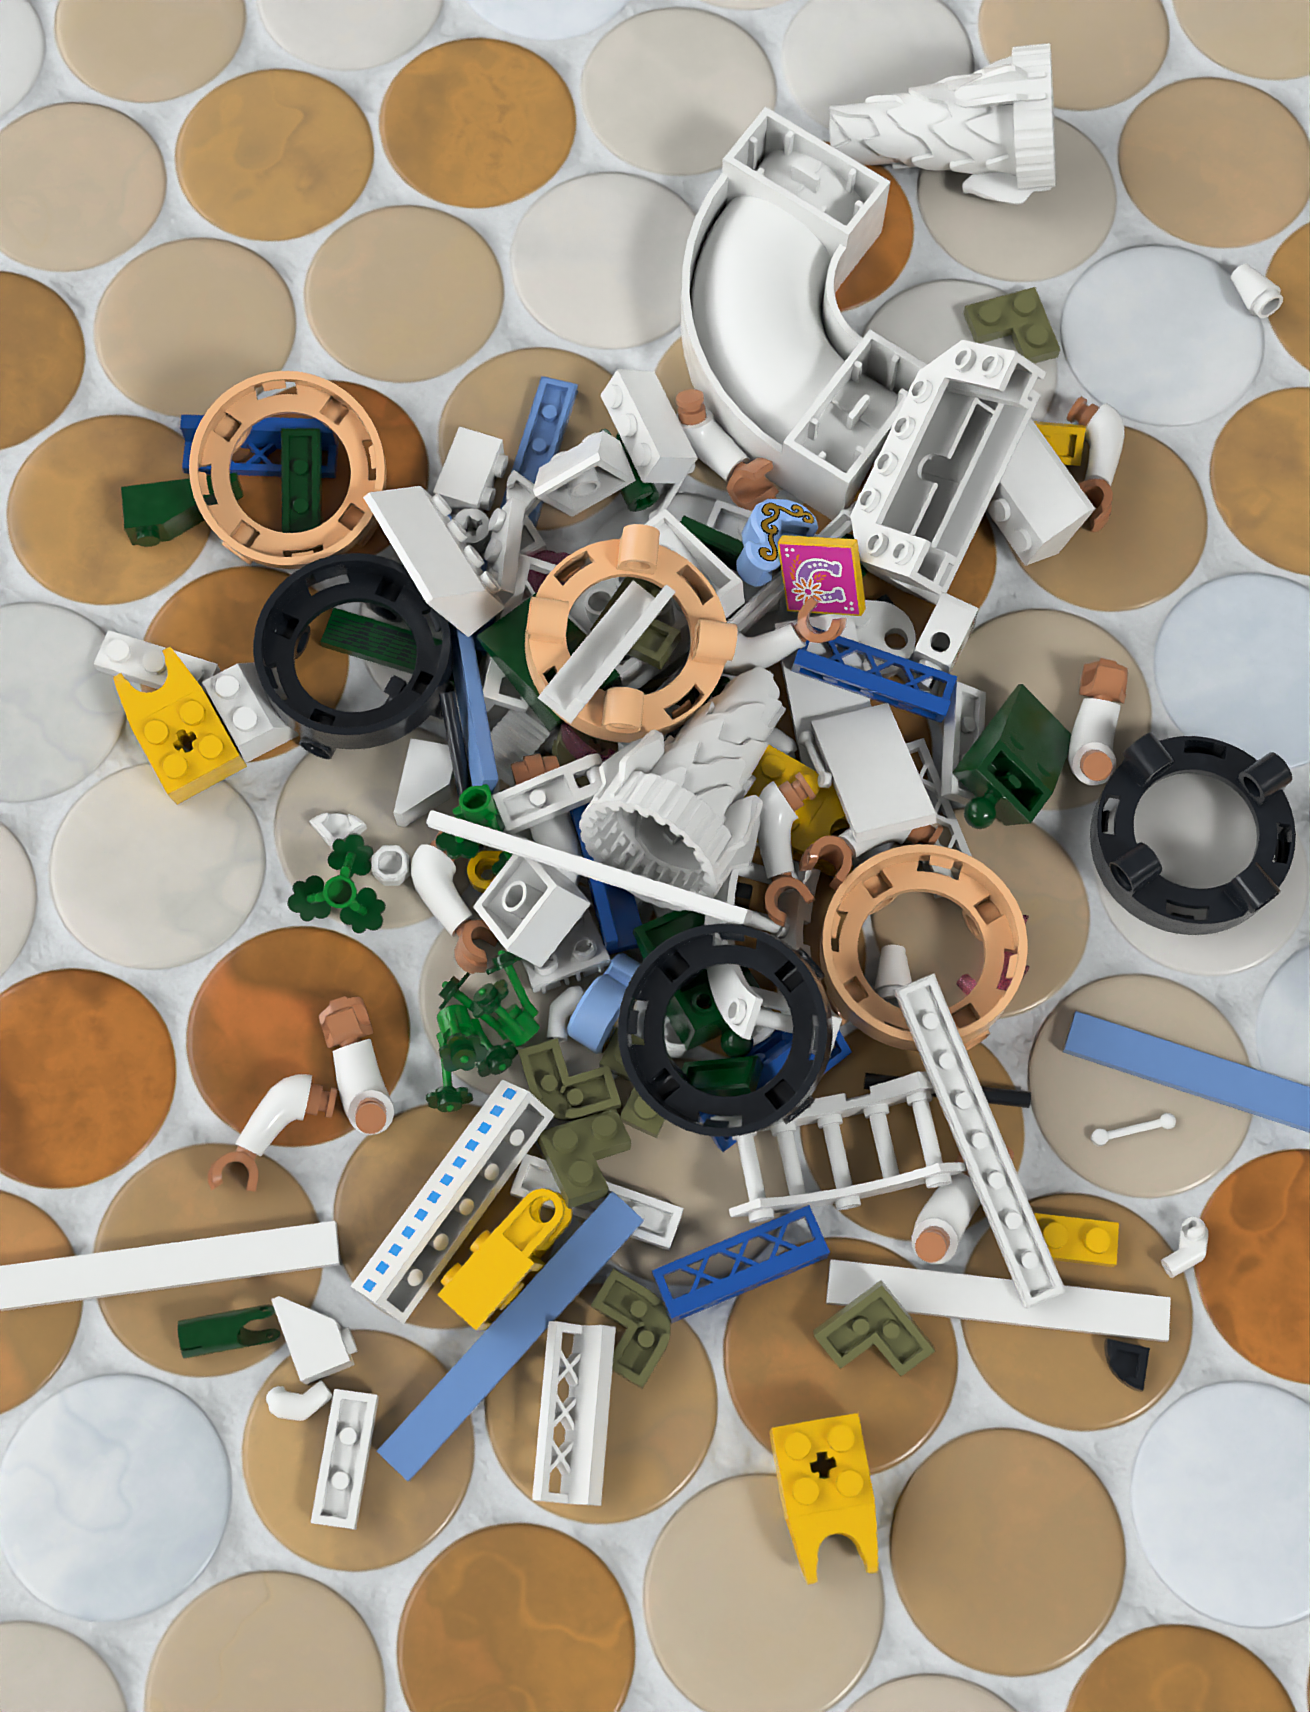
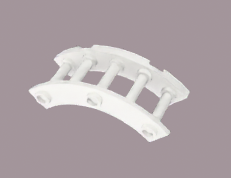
M793 860L795 871L791 873L792 877L802 881L814 896L821 870L813 867L812 870L799 872V861ZM751 862L748 867L732 870L714 899L734 905L738 876L770 885L772 880H767L763 865ZM788 889L783 891L778 898V907L780 911L787 914L785 928L775 924L768 914L750 910L753 912L749 927L768 931L771 935L779 938L796 950L801 947L811 957L810 946L803 944V925L811 922L813 902L807 904L797 890ZM705 915V925L733 924ZM715 933L714 946L735 945L734 940H721L719 933ZM724 964L707 968L708 979L716 1005L726 1023L739 1036L750 1040L755 1025L793 1034L791 1012L787 1001L778 987V993L749 986L741 971L740 966L742 965ZM761 1006L779 1010L781 1013L762 1009ZM831 1010L833 1022L832 1052L842 1018ZM812 1015L814 1025V1038L811 1053L815 1055L816 1050H813V1046L815 1039V1026H818V1018L817 1015Z
M917 1071L891 1081L869 1087L870 1094L847 1099L845 1093L815 1098L814 1103L790 1123L779 1122L772 1127L761 1130H771L772 1136L777 1137L789 1196L766 1198L753 1138L757 1135V1132L732 1136V1140H737L749 1202L730 1208V1217L748 1216L750 1223H758L775 1218L774 1213L796 1211L808 1205L811 1208L835 1204L836 1210H846L860 1206V1199L924 1183H926L927 1188H935L952 1183V1175L967 1171L964 1162L943 1163L929 1105V1102L933 1100L931 1094L935 1093L928 1073ZM907 1102L908 1106L913 1107L926 1167L899 1174L886 1115L890 1113V1106ZM864 1113L865 1118H870L883 1179L852 1185L839 1125L843 1123L842 1118ZM716 1115L710 1118L712 1120L730 1121L729 1127H738L742 1124V1115ZM818 1123V1128L824 1131L836 1189L806 1194L793 1133L797 1131L796 1126Z

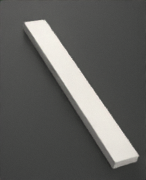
M430 810L426 822L428 827L736 925L749 926L753 916L752 911L433 810Z
M935 974L894 989V994L1023 1306L1028 1309L1066 1293Z
M335 1221L3 1265L0 1266V1311L341 1265L337 1223Z
M830 1260L826 1304L847 1306L882 1280L904 1309L911 1314L1160 1342L1169 1341L1171 1297L1064 1286L1066 1293L1026 1309L1023 1306L1013 1280L840 1260Z

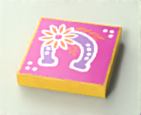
M781 536L777 543L787 611L799 612L805 602L811 596H814L820 602L811 613L863 615L866 606L857 539Z

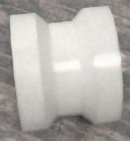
M474 508L460 511L454 519L468 535V538L464 540L467 546L471 545L479 555L485 553L491 538L487 515L481 510Z

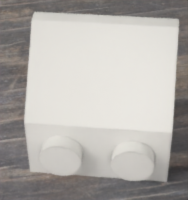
M605 431L588 435L584 438L583 443L571 450L557 453L550 462L541 466L533 492L536 498L573 517L636 480L621 441Z
M254 662L237 663L202 681L209 699L245 763L299 736L296 731L291 729L278 716L269 703ZM271 668L279 687L274 690L282 700L288 699L281 686L277 668Z
M513 854L473 907L506 951L542 967L591 903L578 887L555 867Z

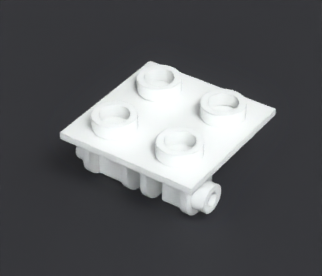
M588 908L542 967L521 959L529 977L533 993L541 991L542 994L561 986L560 980L562 979L566 986L569 985L568 977L574 975L576 980L580 981L581 972L584 977L596 972L602 973L604 972V967L609 966L611 961Z

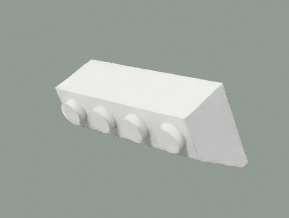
M1030 417L986 509L1025 566L1058 554L1095 510L1090 500Z
M421 486L369 492L363 497L426 603L467 637H470L505 608L497 595L501 590L500 586L487 571H482L480 567L484 564L483 559L471 545L467 546L464 540L468 538L467 533L455 519L450 520L448 515L452 510L438 493L432 497Z

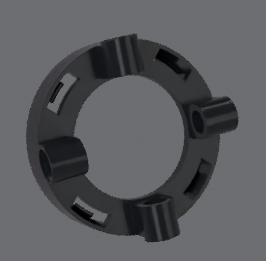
M362 553L339 554L319 559L298 569L287 577L270 595L259 615L253 639L254 663L259 680L274 711L291 729L299 734L301 739L299 741L300 746L309 753L330 760L337 748L351 750L378 747L409 734L430 715L441 720L443 719L439 693L455 691V687L451 685L450 681L453 669V645L448 620L426 603L404 565L382 556ZM340 575H347L349 583L328 587L311 596L308 589L310 586ZM354 602L369 603L371 609L380 617L394 623H401L403 620L411 630L417 647V660L414 672L405 688L394 699L378 708L362 712H343L329 708L312 698L303 688L297 677L295 659H298L304 652L311 632L309 624L316 617L338 605ZM428 613L436 633L440 630L442 631V644L436 647L429 624L423 616ZM271 668H277L281 686L288 699L282 700L274 690L279 687Z
M1152 732L1145 734L1123 753L1125 758L1122 764L1112 774L1096 803L1090 825V846L1096 870L1109 893L1125 910L1148 925L1163 931L1184 935H1206L1225 931L1243 923L1281 892L1279 887L1285 880L1294 857L1296 831L1292 809L1283 791L1292 782V773L1286 762L1279 755L1269 752L1261 759L1256 760L1245 751L1220 740L1199 736H1179L1158 740ZM1195 773L1216 778L1233 788L1248 805L1256 825V848L1248 867L1230 882L1206 889L1184 887L1160 875L1162 865L1158 857L1145 843L1140 842L1137 844L1134 834V816L1137 805L1143 794L1155 783L1176 774ZM1109 798L1119 799L1114 816V835L1105 833L1108 831L1110 811H1103ZM1169 903L1190 909H1207L1206 919L1194 920V916L1174 912L1170 915L1166 913V904Z
M703 925L688 929L669 938L655 948L636 969L628 983L620 1006L618 1019L619 1049L623 1065L632 1085L649 1107L662 1118L684 1130L713 1137L740 1136L767 1129L779 1122L790 1123L814 1103L815 1099L812 1097V1093L823 1077L831 1054L833 1022L829 1000L821 983V980L825 977L824 973L801 947L796 950L773 935L742 925ZM715 933H719L721 940L744 942L745 935L756 938V949L739 945L714 946ZM724 964L746 966L770 979L787 1001L793 1023L792 1045L781 1070L763 1087L751 1093L734 1097L713 1095L695 1087L683 1070L670 1059L664 1035L667 1010L675 993L694 980L704 969ZM636 1000L648 1001L644 1018L645 1045L632 1044L631 1034H637L639 1011L633 1010ZM812 1015H817L818 1026H815V1039L813 1046V1050H816V1054L814 1060H809L814 1038V1025ZM700 1112L717 1116L742 1115V1124L738 1127H729L730 1121L706 1119L704 1124L700 1125Z

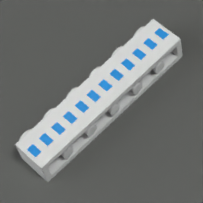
M502 1079L351 1287L379 1309L404 1324L555 1114L529 1091Z

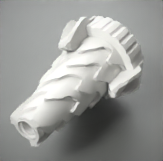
M1050 43L1012 47L1011 57L995 61L973 74L950 76L935 84L909 88L907 93L871 96L866 98V103L829 107L830 145L862 165L892 164V169L919 167L932 171L952 170L968 173L971 175L963 182V193H972L981 198L1014 205L1023 204L1033 191H1045L1056 187L1054 102Z
M758 666L733 678L725 686L721 694L716 697L711 696L707 703L701 706L685 722L675 738L669 735L664 741V736L661 732L651 730L643 738L631 742L601 764L599 771L602 785L584 810L579 823V828L581 829L580 836L586 845L585 849L595 862L713 899L732 870L745 868L750 865L756 848L763 802L756 795L745 797V795L756 780L752 773L768 746V743L765 741L786 710L782 706V702L778 700L780 691L773 680L774 675L770 671ZM627 890L637 898L647 903H653L661 908H670L674 911H692Z

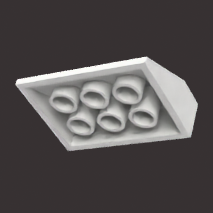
M662 510L644 524L655 527L660 531L659 545L675 551L686 558L707 578L719 597L726 621L745 605L742 580L668 510ZM625 577L607 579L587 589L572 606L568 618L588 636L591 632L590 628ZM671 597L655 618L681 631L682 639L663 668L660 670L626 654L615 668L620 675L612 687L639 689L690 649L688 622L681 607L673 597Z

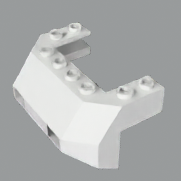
M961 340L919 370L850 515L854 539L858 540L860 563L868 572L896 588L934 605L937 604L942 592L947 593L1041 396L1032 388L1037 379H1044L1045 371L1017 351Z

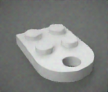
M865 600L866 610L863 615L853 616L858 642L910 660L915 647L916 635L909 617L901 609L890 603ZM810 613V616H809V617H815V616L826 615V614H823V613ZM893 633L899 634L905 639L906 646L900 650H893L886 645L885 637ZM861 654L864 671H868L871 667L865 655ZM874 659L877 666L885 663ZM892 665L881 670L880 673L883 678H889L903 669Z

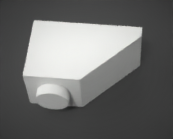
M410 739L393 812L397 826H408L430 812V810L453 797L456 783L448 745Z
M278 1296L271 1299L301 1382L308 1385L355 1365L351 1354L358 1350L349 1327L341 1329L340 1324L336 1320Z

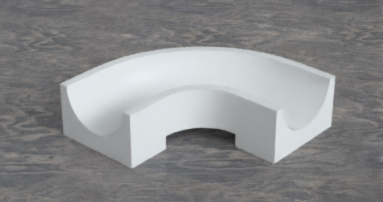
M765 107L723 158L722 173L707 193L694 219L687 240L682 267L681 336L683 352L694 389L700 390L704 394L703 404L705 409L713 413L714 419L751 461L756 458L772 461L773 469L766 473L765 477L833 520L842 509H847L853 503L860 485L885 444L892 424L909 393L910 386L914 382L919 370L927 364L872 330H869L862 338L846 322L835 299V293L882 232L890 181Z

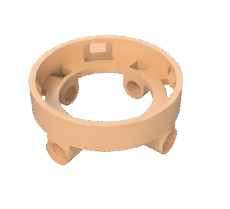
M274 371L250 377L234 385L211 405L200 421L194 435L189 459L192 492L203 518L219 538L224 541L222 545L249 565L254 561L268 567L300 569L319 559L344 554L356 544L361 548L364 547L379 527L378 521L363 498L369 492L384 491L386 489V460L377 430L363 407L349 393L322 377L298 371ZM286 382H295L297 394H280L260 400L257 398L256 388L263 386L264 391L285 389ZM278 414H302L319 420L340 438L346 448L350 461V486L339 510L322 525L299 533L273 531L253 521L239 506L230 481L232 456L245 442L252 430V426L265 418ZM372 441L373 443L368 449L371 467L376 469V480L370 481L368 459L362 443ZM211 466L212 486L218 504L208 506L205 503L203 495H208L209 490L206 473L200 472L199 467ZM323 545V550L316 553L311 550L302 553H292L291 557H284L283 551H306Z
M627 525L623 528L620 539L600 541L570 554L548 574L536 596H531L525 632V654L529 673L539 694H541L549 684L544 677L545 674L552 668H554L557 674L571 657L566 642L568 615L576 600L587 589L607 579L634 577L649 581L662 589L667 584L675 591L672 597L681 607L688 622L690 650L684 668L670 684L647 695H644V692L638 689L628 687H613L607 691L599 688L571 724L553 711L575 729L589 736L612 742L630 743L643 738L651 730H657L664 736L684 725L705 704L721 677L724 665L728 660L732 661L736 649L737 624L727 623L723 607L712 585L698 568L675 551L659 545L660 531L649 525ZM569 579L563 586L560 584V582H565ZM695 687L700 693L697 700L692 705L688 699L683 705L671 712V719L665 709L680 701Z
M916 844L883 851L856 867L845 878L844 882L840 884L829 904L820 938L821 970L825 975L826 995L830 1008L842 1018L840 1026L850 1021L863 1033L879 1042L899 1049L918 1051L901 1008L890 1004L880 997L864 977L858 959V938L867 917L886 907L899 894L908 892L934 893L955 902L963 908L962 915L969 930L979 941H983L984 964L978 983L963 1000L949 1007L967 1051L991 1034L989 1028L1005 1011L1023 978L1027 962L1028 939L1021 910L1011 891L991 869L982 862L958 850L937 845ZM919 861H929V865L950 870L952 867L959 869L958 880L939 873L917 871ZM837 913L845 914L846 917L840 932L838 952L832 951L831 937L836 938L841 918ZM1004 951L1016 954L1009 958V966L1005 978L1013 979L1006 991L996 989L1003 970Z

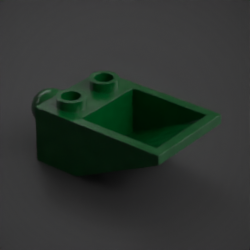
M530 597L477 635L476 638L544 726L551 732L564 721L550 707L538 699L540 694L529 673L525 654V632ZM568 618L566 642L570 656H572L587 635ZM554 668L544 676L548 683L556 675ZM616 669L613 670L600 689L606 691L614 684L620 675Z
M1023 684L1017 685L952 772L976 796L964 808L965 821L972 828L985 829L992 825L996 817L1005 826L1031 824L1053 794L1067 758L1072 734Z
M687 910L672 911L635 927L633 935L643 960L655 948L676 934L705 925V915ZM740 966L749 986L760 988L747 967ZM704 969L694 980L675 993L666 1016L670 1019V1024L681 1042L684 1043L687 1051L721 1035V1048L728 1056L732 1058L744 1057L750 1053L754 1044L753 1036H751L750 1040L744 1039L726 1023L714 1000L707 969ZM709 1005L708 1009H702L703 1007Z

